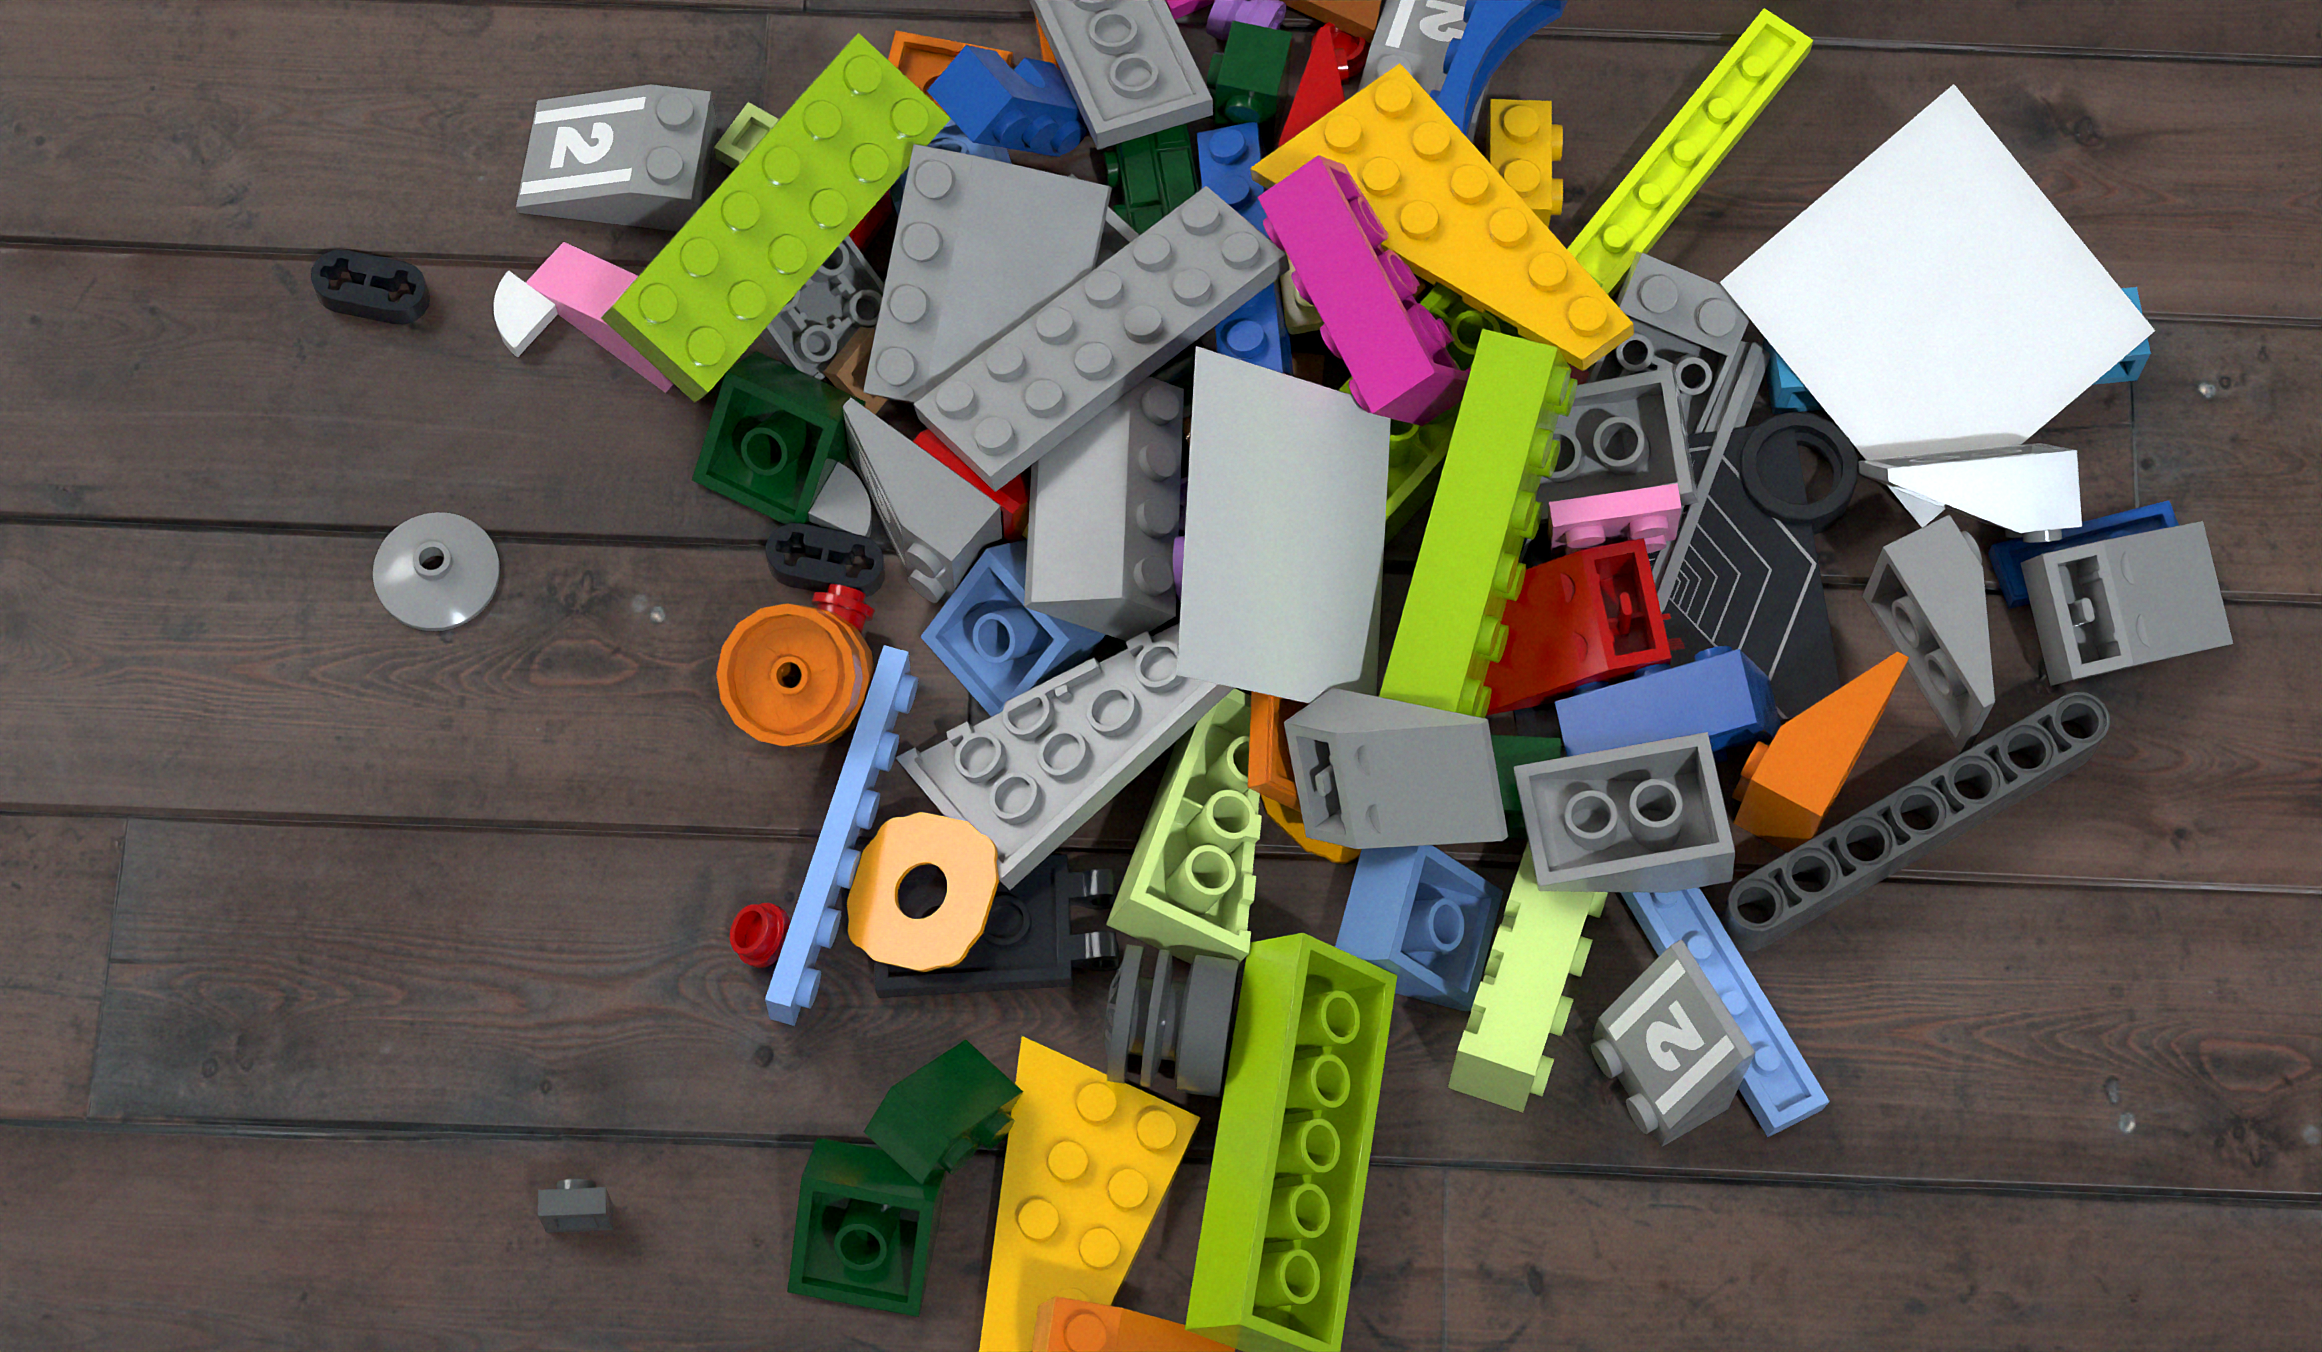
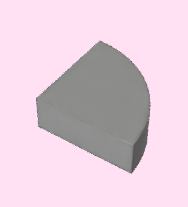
M837 462L808 513L809 521L822 528L869 538L872 529V512L867 490L852 470Z

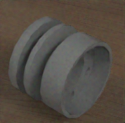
M1127 945L1124 959L1114 979H1112L1103 1034V1044L1106 1047L1108 1060L1107 1081L1124 1084L1131 1055L1143 1056L1140 1086L1151 1087L1156 1078L1161 1059L1174 1061L1176 1091L1220 1098L1234 1011L1239 961L1196 955L1185 983L1173 981L1171 951L1160 949L1155 976L1150 978L1142 976L1145 947Z

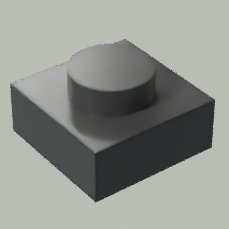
M566 1179L557 1182L556 1189L538 1190V1217L546 1233L613 1230V1203L606 1187H596V1182L592 1180Z

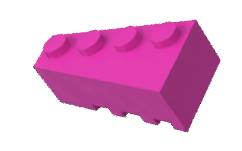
M1318 155L1257 198L1268 216L1263 220L1264 228L1272 242L1280 250L1287 252L1296 270L1291 274L1293 283L1300 295L1309 304L1315 305L1324 322V325L1320 327L1321 336L1331 352L1336 357L1343 358L1353 377L1349 381V388L1357 403L1368 413L1424 426L1461 402L1471 367L1465 371L1459 370L1445 348L1455 339L1442 318L1435 320L1432 314L1423 305L1417 303L1412 296L1417 292V287L1420 284L1408 264H1405L1392 250H1383L1380 244L1388 239L1389 234L1346 166Z

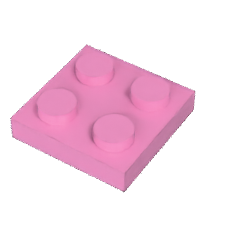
M1678 483L1549 502L1547 538L1550 557H1562L1583 549L1641 538L1645 540L1647 553L1657 552L1666 548V541L1676 540L1682 509Z

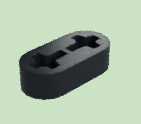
M333 250L318 258L311 269V281L319 302L326 309L337 313L391 324H409L423 316L429 307L430 294L422 272L416 266L404 261L349 250ZM342 272H349L353 283L344 282L339 291L332 290L329 280H338ZM401 284H409L412 295L403 294L399 303L392 302L389 292H397Z
M789 523L777 528L770 535L766 543V557L772 576L779 583L789 587L827 593L830 584H838L865 593L866 597H869L881 588L885 580L884 556L880 547L872 539L862 535L801 523ZM794 544L803 545L807 557H800L796 566L786 565L783 553H790L793 550ZM855 556L864 557L868 569L861 570L858 578L847 577V570L844 565H852Z

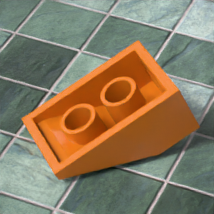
M1897 651L1781 725L1770 746L1758 741L1740 774L1742 777L1732 795V798L1741 802L1733 824L1786 852H1790L1813 839L1887 707L1909 657Z

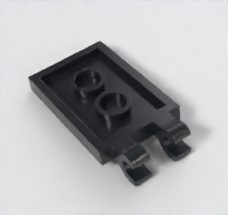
M1067 854L1049 855L1011 890L999 880L983 934L972 945L966 957L959 964L953 967H941L927 972H920L875 961V991L878 998L1074 986L1073 968H1084L1092 971L1118 970L1120 967L1119 944L1116 942V932L1098 931L1072 935L1071 906L1099 910L1113 908L1117 897L1116 880H1114L1113 870L1095 869L1070 873ZM925 864L915 867L906 874L898 889V904L904 915L912 919H923L932 915L941 907L947 894V879L943 871L938 866Z

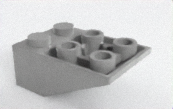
M848 235L762 331L760 336L786 365L818 380H822L826 377L823 372L860 327L874 328L876 331L885 285Z
M1637 251L1616 300L1617 306L1633 322L1634 335L1592 364L1586 383L1672 368L1679 384L1687 436L1702 433L1750 319L1722 285Z
M2203 521L2045 553L2020 563L2050 686L2233 644Z
M1332 688L1284 722L1307 838L1354 849L1494 842L1503 841L1508 837L1488 719Z

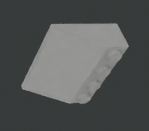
M914 144L863 392L888 400L908 404L916 403L1093 271L1097 263L1112 188L1098 183L975 155Z

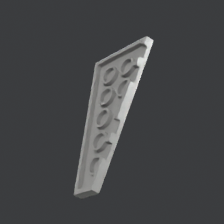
M1180 623L1154 636H1151L1146 631L1126 641L1128 649L1100 663L1095 658H1092L1005 702L1002 712L973 727L968 722H965L947 731V740L921 753L916 748H913L895 757L945 817L968 821L980 833L993 840L998 851L997 868L999 880L1009 890L1018 884L1234 689V687L1177 675Z

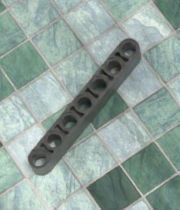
M2073 692L2064 695L1747 875L1733 886L1720 916L1722 926L1736 948L1742 951H1756L1765 948L2071 773L2093 757L2110 726V715L2106 706L2097 697L2085 692ZM2074 722L2080 725L2085 730L2088 738L2077 739L2068 735L2061 723ZM2015 751L2028 755L2033 760L2035 768L2022 769L2016 766L2010 760L2008 753ZM1961 781L1975 785L1980 790L1983 798L1972 800L1963 797L1957 791L1954 783ZM1915 812L1922 815L1927 820L1930 829L1923 831L1908 827L1903 822L1901 813ZM1861 842L1868 845L1874 851L1876 859L1872 861L1856 859L1850 854L1846 844ZM1797 873L1811 874L1820 881L1823 890L1806 892L1795 884L1792 875ZM1745 903L1755 904L1766 912L1769 920L1761 924L1746 921L1740 915L1737 907Z

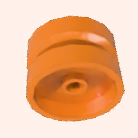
M786 603L760 608L736 625L722 646L716 675L721 702L735 725L758 741L784 747H809L831 743L856 727L875 673L872 651L858 628L835 612ZM800 668L802 673L801 680L797 686H793L791 677L797 675Z

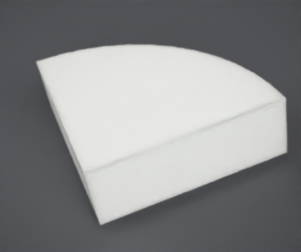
M508 271L496 290L494 317L504 344L518 358L558 315V312L553 302Z

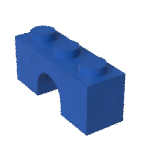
M966 45L927 90L973 143L1060 157L1062 154H1066L1076 148L1087 133L1085 121L1062 72L1051 62L1025 57L1013 70L996 51Z

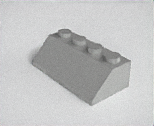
M1148 376L1032 464L1025 608L1124 641H1128L1146 631L1149 633L1176 616L1173 545L1174 539L1179 533L1184 389Z

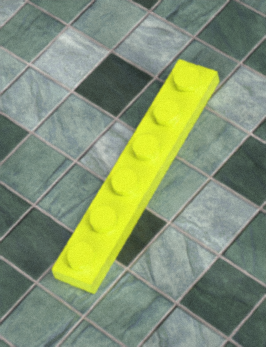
M1764 8L1567 248L1582 267L1603 284L1602 289L1610 298L1624 283L1637 251L1644 254L1649 252L1811 51L1813 39Z

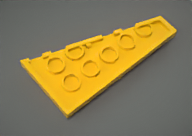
M1401 63L1250 168L1252 180L1270 189L1318 155L1344 164L1389 234L1388 239L1380 244L1384 251L1392 250L1405 264H1408L1414 274L1433 285L1439 282L1462 296L1464 303L1483 313L1487 310L1517 327L1518 334L1524 338L1558 347L1566 362L1582 371L1634 335L1633 322Z
M1024 1036L1021 1037L1015 1084L1023 1093L1011 1111V1117L1015 1122L1008 1134L979 1352H1031L1038 1306L1055 1296L1109 1306L1114 1305L1200 1127L1201 1117L1129 1084L1107 1081V1074Z

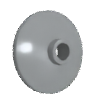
M427 513L403 522L382 542L373 565L374 587L386 611L404 625L424 631L449 630L474 619L492 600L500 578L498 554L488 534L473 521L451 513ZM432 556H442L444 558L443 564L437 569L427 570L422 567L423 562Z

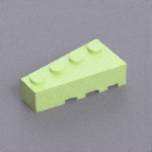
M1236 688L1177 739L1106 925L1153 947L1169 950L1171 955L1192 964L1196 955L1238 960L1240 963L1249 954L1251 931H1247L1249 907L1254 902L1256 876L1252 874L1255 843L1260 839L1262 816L1258 815L1260 793L1248 788L1251 696Z
M1528 842L1506 905L1502 924L1498 928L1491 949L1483 982H1480L1466 1030L1463 1032L1448 1085L1450 1089L1522 1113L1529 1093L1543 1096L1554 1062L1553 1058L1542 1055L1549 1033L1562 1037L1574 1000L1561 995L1568 973L1579 977L1582 975L1593 940L1580 935L1587 914L1600 918L1608 892L1539 891Z

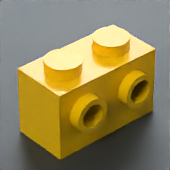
M1490 99L1485 129V158L1549 228L1551 215L1561 216L1563 205V179L1552 178V161H1561L1563 127L1562 125L1552 124V101Z

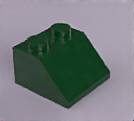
M755 351L731 367L725 374L692 481L784 524L801 523L808 525L810 523L808 513L837 462L844 464L849 455L843 405L852 398L865 407L866 401Z
M817 1137L801 1177L787 1292L919 1317L941 1219L947 1171H942L921 1185L882 1149Z

